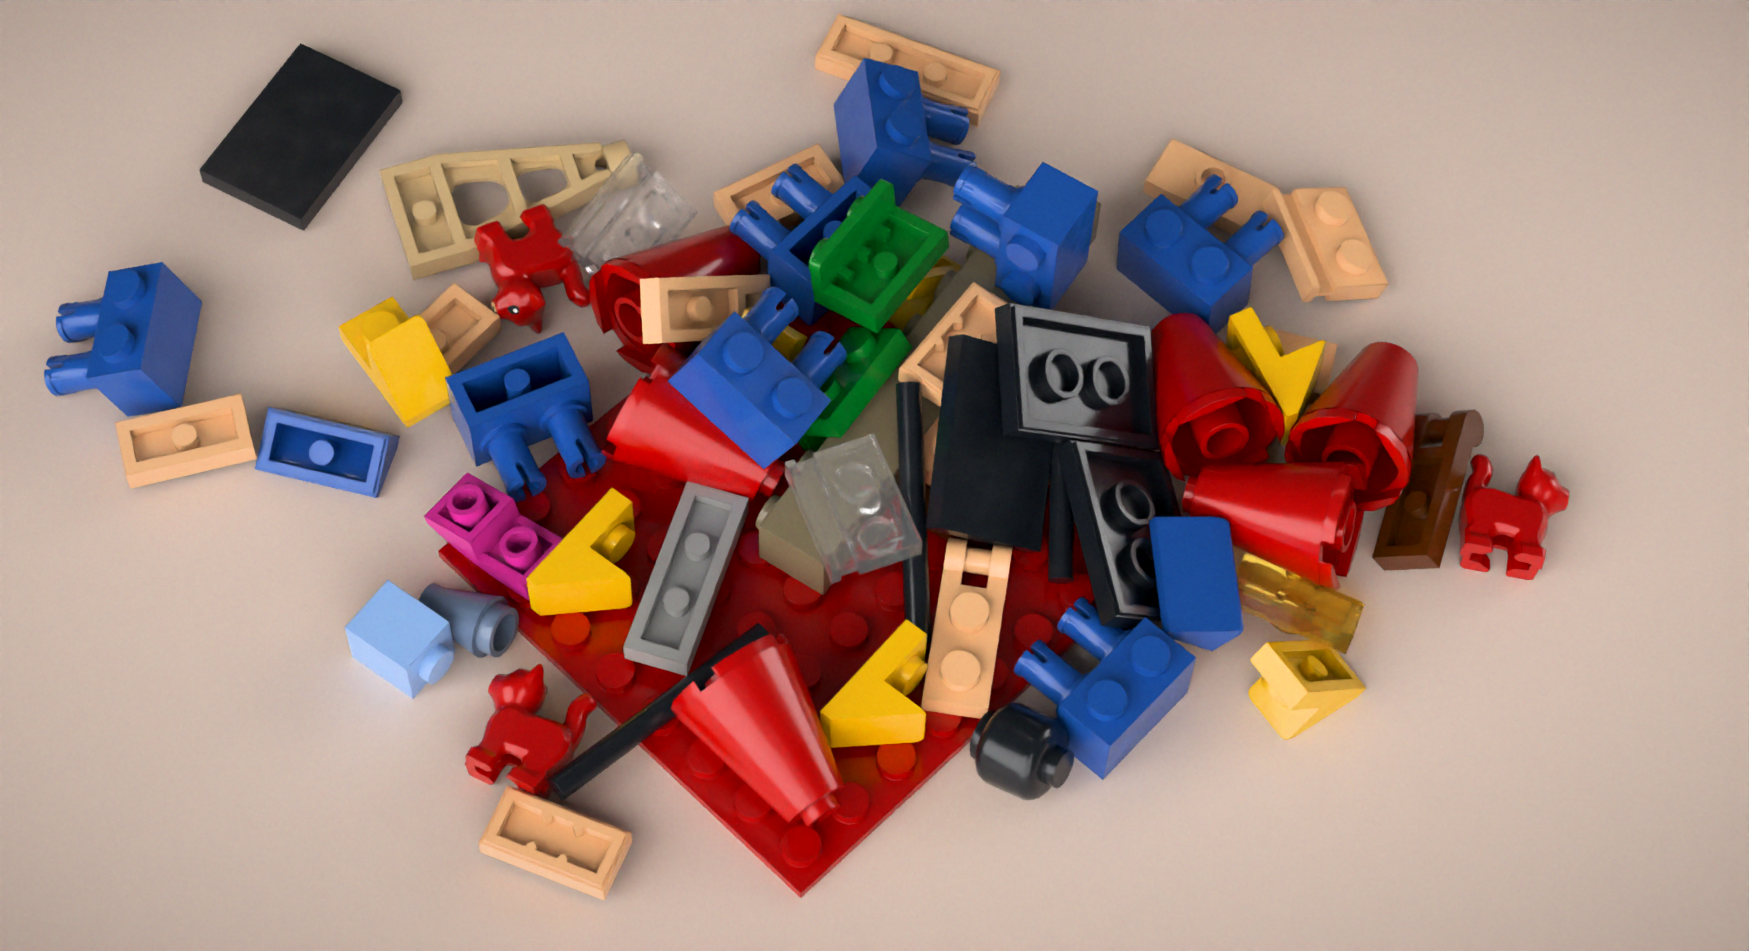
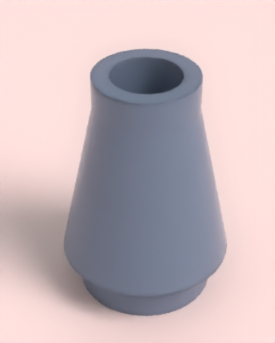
M432 583L424 589L419 598L422 604L449 621L453 640L478 658H483L487 655L500 657L508 650L517 633L519 624L518 611L510 607L503 596L445 588Z

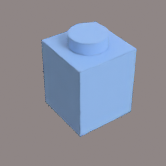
M389 580L384 583L345 626L352 657L412 699L415 698L427 683L431 685L437 683L446 674L454 659L455 648L449 621Z

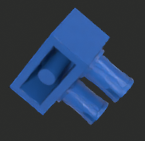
M864 58L833 104L844 184L854 175L871 189L880 179L890 182L894 187L895 204L897 207L901 206L915 184L921 179L955 187L959 176L967 165L972 163L977 166V162H974L976 156L973 152L953 149L930 142L929 137L953 145H960L964 141L969 129V117H966L968 110L965 107L947 105L924 98L921 93L918 71Z
M1045 162L1041 163L1026 185H1022L1019 188L1006 184L970 163L959 176L953 193H955L953 200L962 205L952 219L950 235L974 246L995 259V266H997L995 286L1003 290L1012 301L1020 305H1031L1037 308L1053 310L1087 263L1098 191Z
M794 163L788 167L787 173L783 172L776 179L771 194L788 205L805 220L793 231H790L763 209L757 201L752 200L746 204V210L749 214L741 209L731 221L729 231L746 242L768 261L767 274H770L771 287H777L786 293L780 302L785 305L792 298L799 307L798 317L811 327L830 310L814 301L811 276L808 268L811 253L820 240L826 237L829 238L842 224L852 203L859 196H866L871 188L854 175L832 194L809 176L800 165Z
M1213 174L1181 205H1175L1164 195L1160 194L1119 232L1117 270L1171 314H1196L1203 318L1217 334L1228 323L1230 315L1240 312L1248 305L1253 266L1275 245L1283 241L1284 233L1274 219L1263 227L1262 224L1268 220V215L1260 210L1253 213L1250 219L1226 242H1221L1208 232L1207 229L1238 203V196L1228 183L1219 190L1216 189L1222 184V178Z
M163 262L109 271L102 298L85 302L64 303L59 306L58 312L62 316L56 317V328L63 341L75 343L94 338L92 350L88 352L49 357L46 365L50 369L44 371V380L48 390L55 396H64L78 391L98 389L127 417L182 407L202 301Z
M777 287L766 288L761 298L743 318L734 311L704 338L668 380L676 390L763 469L792 448L831 402V399L820 388L847 357L846 350L840 342L830 353L824 354V350L834 339L833 336L825 331L814 332L792 362H789L777 351L772 344L799 314V307L792 298L782 309L776 310V306L786 295L783 290Z
M564 332L445 378L452 418L476 467L493 461L506 487L507 495L512 497L515 502L526 500V495L522 489L524 482L532 497L541 493L547 485V480L544 474L540 472L528 446L552 437L566 465V470L572 478L585 476V471L581 465L584 460L591 474L598 471L605 464L606 456L601 454L602 449L599 448L587 424L593 421L589 380Z
M1080 597L1074 602V608L1077 611L1069 607L1058 622L1057 630L1062 634H1066L1100 663L1091 672H1086L1082 675L1048 648L1044 641L1037 640L1031 645V651L1034 654L1026 650L1016 663L1014 673L1024 678L1057 705L1055 710L1057 714L1056 719L1060 720L1068 731V750H1071L1075 758L1104 780L1187 694L1196 657L1146 617L1134 629H1128L1127 631L1121 628L1101 626L1098 610L1089 603L1088 599Z

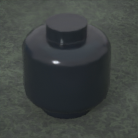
M1007 703L997 711L990 710L985 713L978 722L971 738L970 756L975 759L976 771L980 778L986 783L1023 800L1038 799L1048 792L1051 787H1061L1067 780L1074 763V753L1068 750V731L1060 720L1022 703Z

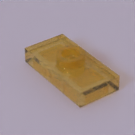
M1244 554L1236 572L1242 611L1270 622L1276 629L1284 633L1299 634L1346 654L1365 605L1362 601L1336 590L1325 588L1322 585L1320 587L1251 554Z

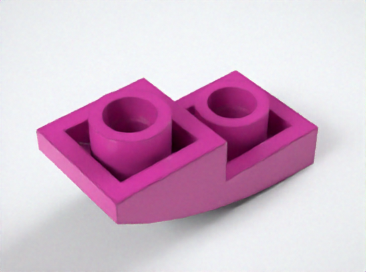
M468 472L424 515L427 524L460 553L493 578L529 600L526 578L563 540L561 537L522 516L512 497Z

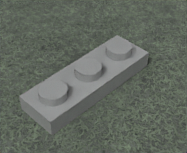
M687 481L624 643L625 659L684 676L688 675L749 512L748 497Z

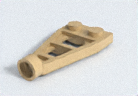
M624 139L602 146L600 142L442 153L379 170L413 280L478 261L479 251L477 250L474 238L476 229L482 225L497 220L511 239H518L524 237L529 231V228L520 218L524 210L545 204L553 219L556 220L606 193H614L638 186L632 156ZM595 167H604L605 170L597 171ZM550 169H559L564 173L567 181L565 189L536 202L524 200L517 180L521 174ZM491 181L502 185L506 189L509 203L500 214L478 225H467L459 219L452 198V193L457 186L464 183Z

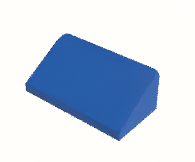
M268 407L255 469L379 498L395 456L400 436L284 408Z
M1154 517L1149 520L1162 631L1174 640L1209 651H1213L1239 636L1243 632L1244 624L1229 521L1220 517Z

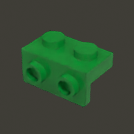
M880 179L866 196L861 195L852 203L846 219L829 238L826 237L820 240L813 249L808 268L811 276L814 301L878 333L949 248L948 231L897 207L893 184Z
M849 327L836 343L837 345L840 342L844 347L847 357L820 388L831 399V402L798 441L805 452L810 448L818 451L828 437L842 438L912 349V345L900 329L881 328L878 333H875L865 327Z

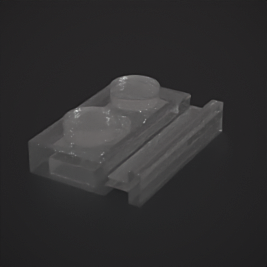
M634 152L623 159L557 241L563 248L569 247L579 257L577 262L591 275L601 269L600 266L610 259L678 240L698 214L657 171L651 172L641 162L643 157L638 152Z
M874 433L814 452L813 458L796 463L794 459L785 462L786 479L831 584L841 581V576L856 571L859 574H864L922 554L923 541Z

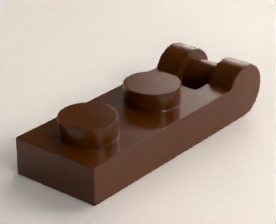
M1475 409L1454 411L1449 418H1442L1438 413L1416 414L1411 477L1394 504L1386 506L1372 558L1384 571L1440 568L1473 447H1478L1481 444L1484 436V423L1481 415Z

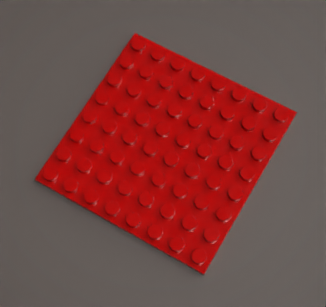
M779 302V304L776 306V310L778 311L779 309H782L784 307V304L782 302ZM832 310L826 312L811 327L798 316L789 324L790 327L808 337L804 346L807 344L810 336L816 331H825L833 336L834 339L824 350V354L832 350L849 327H863ZM887 321L882 328L896 327L891 322ZM699 341L685 357L688 358L702 341ZM629 395L589 427L600 449H603L609 443L606 440ZM798 442L778 458L789 465L771 497L775 494L781 497L793 482V472L799 460L805 454V451ZM558 452L539 468L547 480V485L541 493L532 497L524 482L522 489L526 495V500L515 502L518 511L522 516L564 539L611 488H614L631 500L635 538L627 553L618 562L613 563L631 579L633 604L630 607L540 616L531 609L529 600L493 578L450 543L443 546L438 553L439 557L476 592L505 597L508 605L518 611L519 624L517 631L583 693L592 694L597 700V706L619 726L685 677L681 674L625 659L623 646L686 483L622 464L606 457L603 467L592 474L584 460L581 465L585 471V476L572 478L569 476L566 465ZM1049 485L1041 552L1024 553L1012 550L988 711H997L1003 705L1013 703L1031 686L1024 678L1014 673V668L1026 650L1034 654L1031 651V645L1037 640L1044 641L1047 647L1060 657L1065 655L1076 644L1066 634H1062L1057 630L1058 622L1069 607L1077 611L1074 608L1076 600L1080 597H1085L1097 609L1076 525L1074 531V581L1066 584L1048 581ZM759 492L752 503L749 502V512L689 673L755 624L759 623L769 634H773L775 638L780 633H783L790 642L820 719V711L904 622L900 496L827 592L822 595L759 557V529L756 528V520L761 509L769 499V497ZM927 530L932 639L947 540ZM970 540L967 544L968 547L993 549L991 544ZM963 572L961 585L987 588L988 576ZM931 643L926 644L925 663L927 664ZM926 673L916 688L906 695L907 698L920 708ZM925 711L924 739L919 742L831 748L845 784V788L836 796L841 807L826 819L810 828L806 827L802 819L793 824H788L683 725L677 717L641 742L639 746L792 891L802 898L971 741L973 732L980 719Z

